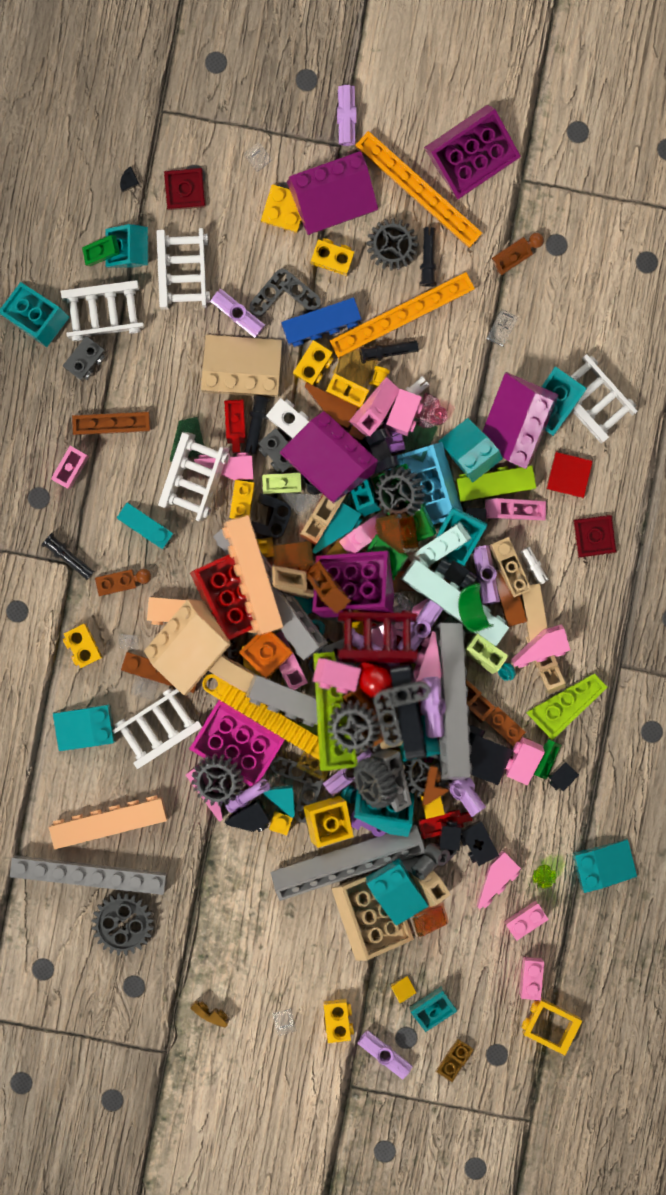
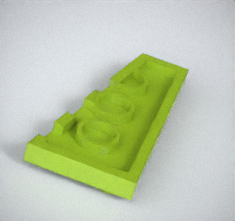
M593 673L525 713L553 740L608 687Z

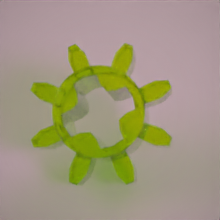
M540 865L537 867V870H533V883H538L539 888L547 889L552 887V883H556V870L551 871L549 865Z

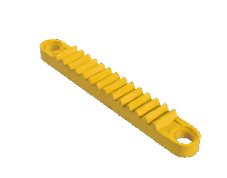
M209 674L203 679L202 686L206 692L320 760L317 735L279 712L276 713L268 710L266 704L261 703L258 706L249 702L250 698L246 697L247 693L214 674ZM214 678L217 680L218 685L215 689L207 687L208 679Z

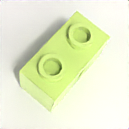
M479 634L472 636L465 646L466 655L492 674L498 672L508 658L507 654Z

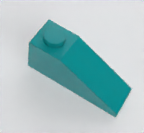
M370 477L351 490L356 509L363 516L381 510L378 507L379 501L375 500L377 494L374 492L375 489Z
M129 503L125 504L117 516L118 520L163 550H165L175 535Z
M341 503L312 552L314 554L318 553L351 532L353 528L359 527L362 522L360 518L361 513Z

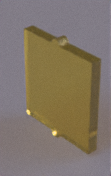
M354 350L338 359L339 362L332 373L363 387L367 379L371 378L370 374L377 363L371 360L362 364L360 352Z

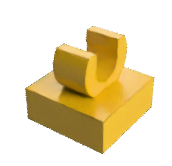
M272 537L256 539L259 550L264 557H274Z

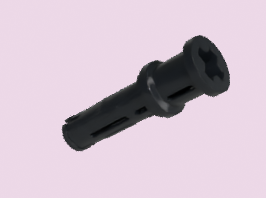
M429 227L423 228V263L420 265L422 279L419 285L434 287L437 285L435 282L437 266L434 264L436 228L431 227L429 235Z
M417 340L384 346L375 344V346L368 348L359 347L362 364H365L366 361H381L385 357L419 351Z
M254 395L253 410L250 411L252 420L244 452L250 453L252 446L251 454L256 455L263 419L267 418L266 408L270 398Z
M53 533L41 544L42 547L49 549L55 558L60 557L83 576L85 580H88L95 572L70 552L65 543L62 544L57 540Z

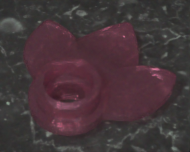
M425 393L422 411L420 415L416 414V417L419 418L418 425L423 428H432L435 424H444L448 417L446 409L440 406V402L436 397Z

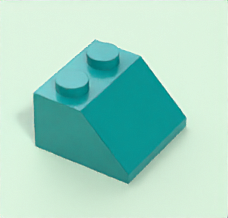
M128 224L105 229V237L109 235L116 236L120 252L119 255L105 260V267L136 268L148 265V227Z

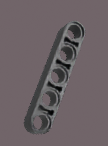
M411 663L391 666L393 687L415 682ZM411 687V688H410L411 694H412L411 698H415L413 695H414V693H417V691H413V692H412V687ZM399 690L397 697L400 700H405L408 698V694L405 690ZM419 702L396 706L406 760L426 758L427 749Z

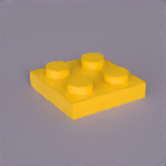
M272 184L261 222L298 233L301 217L290 189Z

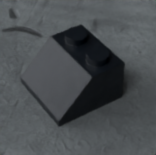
M257 799L227 817L225 824L251 832L256 830L261 832L269 827L268 823L271 818L261 801Z

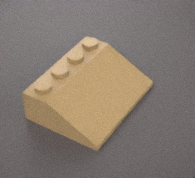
M206 335L201 391L203 393L257 395L278 398L282 340Z
M187 599L144 652L152 666L183 695H187L231 643L205 602Z
M372 873L331 888L356 961H367L414 940L408 921L405 920L396 926L367 886L366 877Z

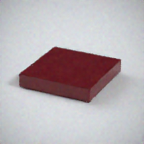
M202 168L164 171L167 210L205 207Z
M612 515L573 520L578 558L617 553Z

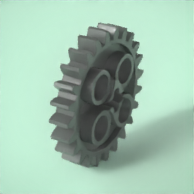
M118 893L116 899L113 895H110V901L104 899L103 903L105 906L101 904L97 906L100 911H94L93 913L97 918L91 920V922L96 923L91 930H97L93 937H100L97 944L104 943L103 950L110 947V954L117 950V956L120 955L121 951H124L125 956H127L128 950L135 954V947L141 950L143 948L141 942L144 944L148 943L145 937L152 936L148 930L154 929L153 926L149 925L154 919L148 918L152 911L146 912L145 909L148 907V904L142 906V898L139 901H135L136 895H133L130 899L128 893L125 894L124 898ZM120 907H128L130 913L128 915H122L120 913ZM132 914H137L136 917L127 922L125 927L122 926L115 933L109 935V932L119 925V920L124 922ZM112 918L114 926H106L104 920ZM134 921L139 922L141 929H132L131 923ZM116 934H124L126 941L119 942L116 939Z

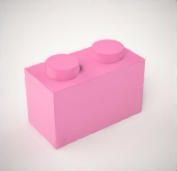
M400 389L386 423V428L408 436L409 431L413 432L417 421H414L416 414L420 415L424 405L421 403L422 397Z
M69 446L51 480L70 490L89 456Z
M318 659L313 682L319 683L320 688L330 690L331 687L337 688L336 692L348 694V691H356L361 669L327 659Z
M522 737L520 742L517 741L513 748L514 754L507 763L506 775L528 785L545 752L542 745Z
M534 901L504 922L517 941L549 919L537 901Z
M523 957L519 992L521 999L541 1001L544 970L542 958Z

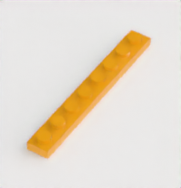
M369 131L355 145L357 149L468 248L482 235V232Z
M467 272L329 342L337 358H340L474 291L475 288Z

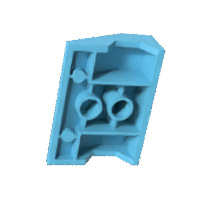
M442 442L397 455L400 463L399 466L407 463L408 468L411 469V474L416 472V479H422L420 486H425L422 492L426 493V495L421 498L425 501L424 505L433 525L443 522L452 507L463 511Z

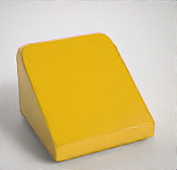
M408 976L391 984V988L399 1003L416 994Z

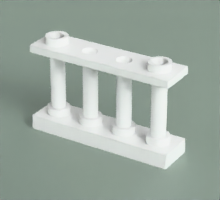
M199 228V236L169 237V235H166L165 230H157L159 303L161 310H168V304H172V302L202 301L203 308H207V303H210V291H206L204 245H208V236L204 234L203 228ZM178 244H200V255L170 256V254H166V247ZM200 263L201 274L171 275L170 273L167 274V266H170V264ZM201 282L202 293H168V285H171V283Z
M138 281L62 290L61 297L70 306L73 332L66 333L67 337L72 339V341H81L85 336L129 331L130 334L141 332V329H145L143 322H137L134 295L136 294L135 291H140ZM124 293L127 298L130 324H118L115 303L116 294ZM98 296H105L107 298L111 327H99L96 305ZM86 298L89 304L92 329L81 331L77 302H79L78 299Z
M586 354L582 358L585 364L570 377L577 381L591 369L598 378L587 387V390L572 412L600 443H603L609 438L607 430L626 413L629 412L633 416L638 411L635 409L637 407L630 398L627 400L597 366V360L593 356L589 357ZM601 384H604L610 390V393L591 410L586 411L581 406L583 404L582 401ZM617 398L623 407L603 425H598L594 421L595 415L613 399Z
M182 432L158 505L168 508L176 504L198 513L197 521H206L211 514L210 506L224 464L228 462L230 457L228 453L230 448L220 447L219 451L196 443L194 434ZM195 450L215 458L213 469L189 461L190 451ZM188 468L209 476L207 487L183 479L184 469ZM182 486L204 495L201 505L199 506L177 497L178 487Z
M173 687L163 693L165 697L128 721L122 719L114 724L116 728L112 730L115 734L120 730L136 754L135 758L137 760L133 764L137 769L203 727L199 720L195 722L190 719L175 696L179 690H174ZM169 699L185 724L183 725L185 729L181 732L175 731L159 704ZM150 710L154 711L169 734V740L164 743L157 739L143 717ZM137 720L153 745L151 746L153 750L149 753L142 751L127 728V725Z

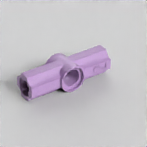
M351 85L338 86L337 124H339V145L342 146L355 145L356 142L355 86Z
M222 289L217 291L210 301L254 338L265 327V324ZM241 309L243 311L242 317L235 318L233 311Z
M486 545L475 547L472 552L476 568V581L478 584H481L482 604L498 603L500 600L495 579L497 572L493 567L490 547ZM483 571L489 574V579L483 577Z
M428 600L420 611L416 622H411V649L413 651L430 634L432 625L443 611V608L431 600ZM422 623L423 630L417 633V626ZM403 638L397 645L400 651L403 649Z
M435 676L425 677L422 681L427 682L431 688L427 699L421 701V713L425 715L426 736L429 738L442 737L444 735L443 715L446 710V704L441 697L440 678Z
M369 748L357 756L358 763L364 758L371 757L370 755L373 753ZM340 769L323 782V785L332 796L345 788L355 778L354 776L347 777L345 775L346 769Z
M471 778L452 780L453 782L449 783L452 796L462 802L471 817L486 808L475 792V784Z
M369 1030L364 1032L357 1044L374 1056L380 1064L385 1065L402 1080L413 1067L397 1054L391 1046L382 1042ZM388 1051L390 1056L383 1059L380 1057V1053Z

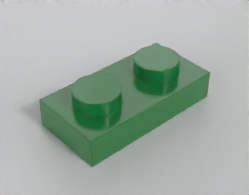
M109 235L82 247L85 265L90 267L120 254L115 235Z
M548 739V742L543 746L545 753L533 775L547 780L562 747L561 744Z

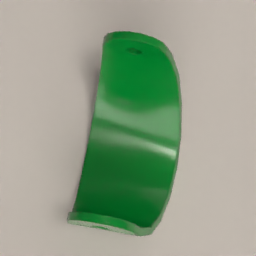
M480 583L463 589L458 598L460 618L464 626L471 632L494 627V624L488 622L482 607L479 590Z

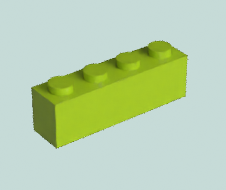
M516 465L515 469L510 470L508 466L497 468V472L490 473V470H488L473 483L466 474L459 475L460 478L456 479L460 502L536 489L533 466L525 469Z

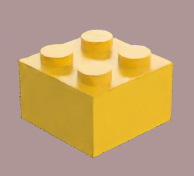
M336 796L303 806L310 840L317 848L354 837L347 803L342 797Z

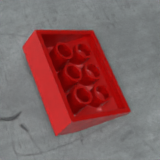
M230 554L190 573L202 601L205 602L228 640L252 630L251 621H253L251 613L247 612L245 602H247L246 596L242 595L240 590V576H236L234 571V565H236L234 557L231 558Z

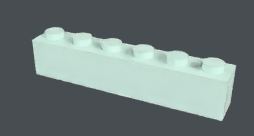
M413 560L400 579L427 599L438 604L446 613L463 624L458 610V598L461 593L459 591L460 587L453 582L447 583L443 580L445 576L438 571L432 572L429 570V565L423 560ZM482 604L488 622L494 624V627L474 633L479 634L491 644L497 646L509 629L505 625L507 621L498 615L494 617L490 614L491 610Z

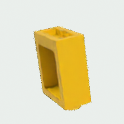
M542 998L541 1001L534 1000L530 1007L531 1014L529 1018L524 1019L521 1026L523 1034L566 1055L582 1023L581 1018ZM543 1007L570 1020L558 1045L531 1032Z

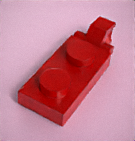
M224 400L227 444H232L233 454L241 453L240 443H245L244 400Z
M460 810L445 812V815L418 819L422 838L427 839L440 835L441 822L455 820L458 822L457 824H461V827H464L463 823L472 821V817L468 811L460 813Z

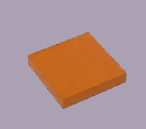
M268 632L259 636L256 635L239 651V654L263 678L268 679L293 654V651L273 632Z

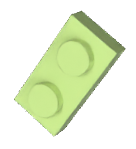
M301 473L262 475L263 494L302 492Z

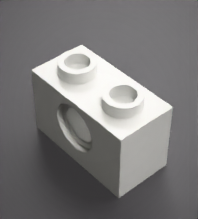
M280 398L266 417L293 439L309 422V417L302 411L298 413L294 410L295 405L288 399L284 401ZM286 414H293L295 420L293 423L288 424L284 421V416Z

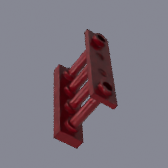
M350 609L339 612L338 621H344V648L338 651V662L416 664L418 651L411 649V622H416L417 613H412L409 610L401 611V613L354 612V610ZM352 621L364 622V648L362 650H354L352 648ZM372 622H383V648L381 650H374L372 648ZM391 622H403V649L401 651H394L391 648Z

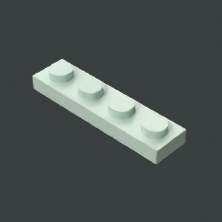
M458 523L411 554L408 558L411 562L421 559L430 566L470 540L471 537L462 524Z

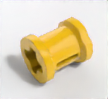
M375 366L373 379L369 382V385L377 388L387 375L390 374V370Z

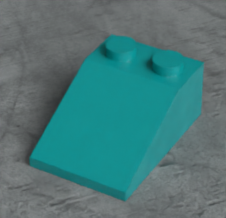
M22 282L18 284L0 308V315L46 348L70 318L59 306Z
M556 366L541 386L559 395L545 428V431L552 436L556 435L587 390L585 386Z
M469 418L465 419L438 441V443H443L444 450L472 483L503 459L498 448Z
M452 507L435 538L461 523L471 539L445 556L465 565L488 524Z
M110 704L53 713L59 751L94 747L116 742L115 734L112 731L114 727Z
M357 788L355 818L388 834L409 836L413 823L414 793L409 792L412 804L399 812H395L391 804L380 809L373 808L371 804L368 805L366 800L362 799V795L358 794L359 790Z
M628 839L572 853L580 887L584 893L603 889L637 877Z
M399 858L366 877L367 886L396 926L429 907Z

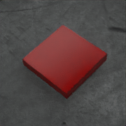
M555 452L546 489L584 498L593 461Z

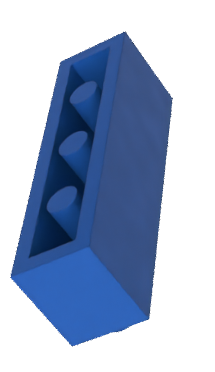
M353 297L283 321L281 325L288 345H293L295 348L304 345L306 340H319L326 333L334 335L341 332V328H355L359 326L358 323L361 322V316Z

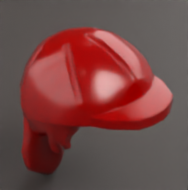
M368 662L358 666L361 669L358 678L359 686L368 697L375 698L378 691L393 687L392 677L386 668H381Z

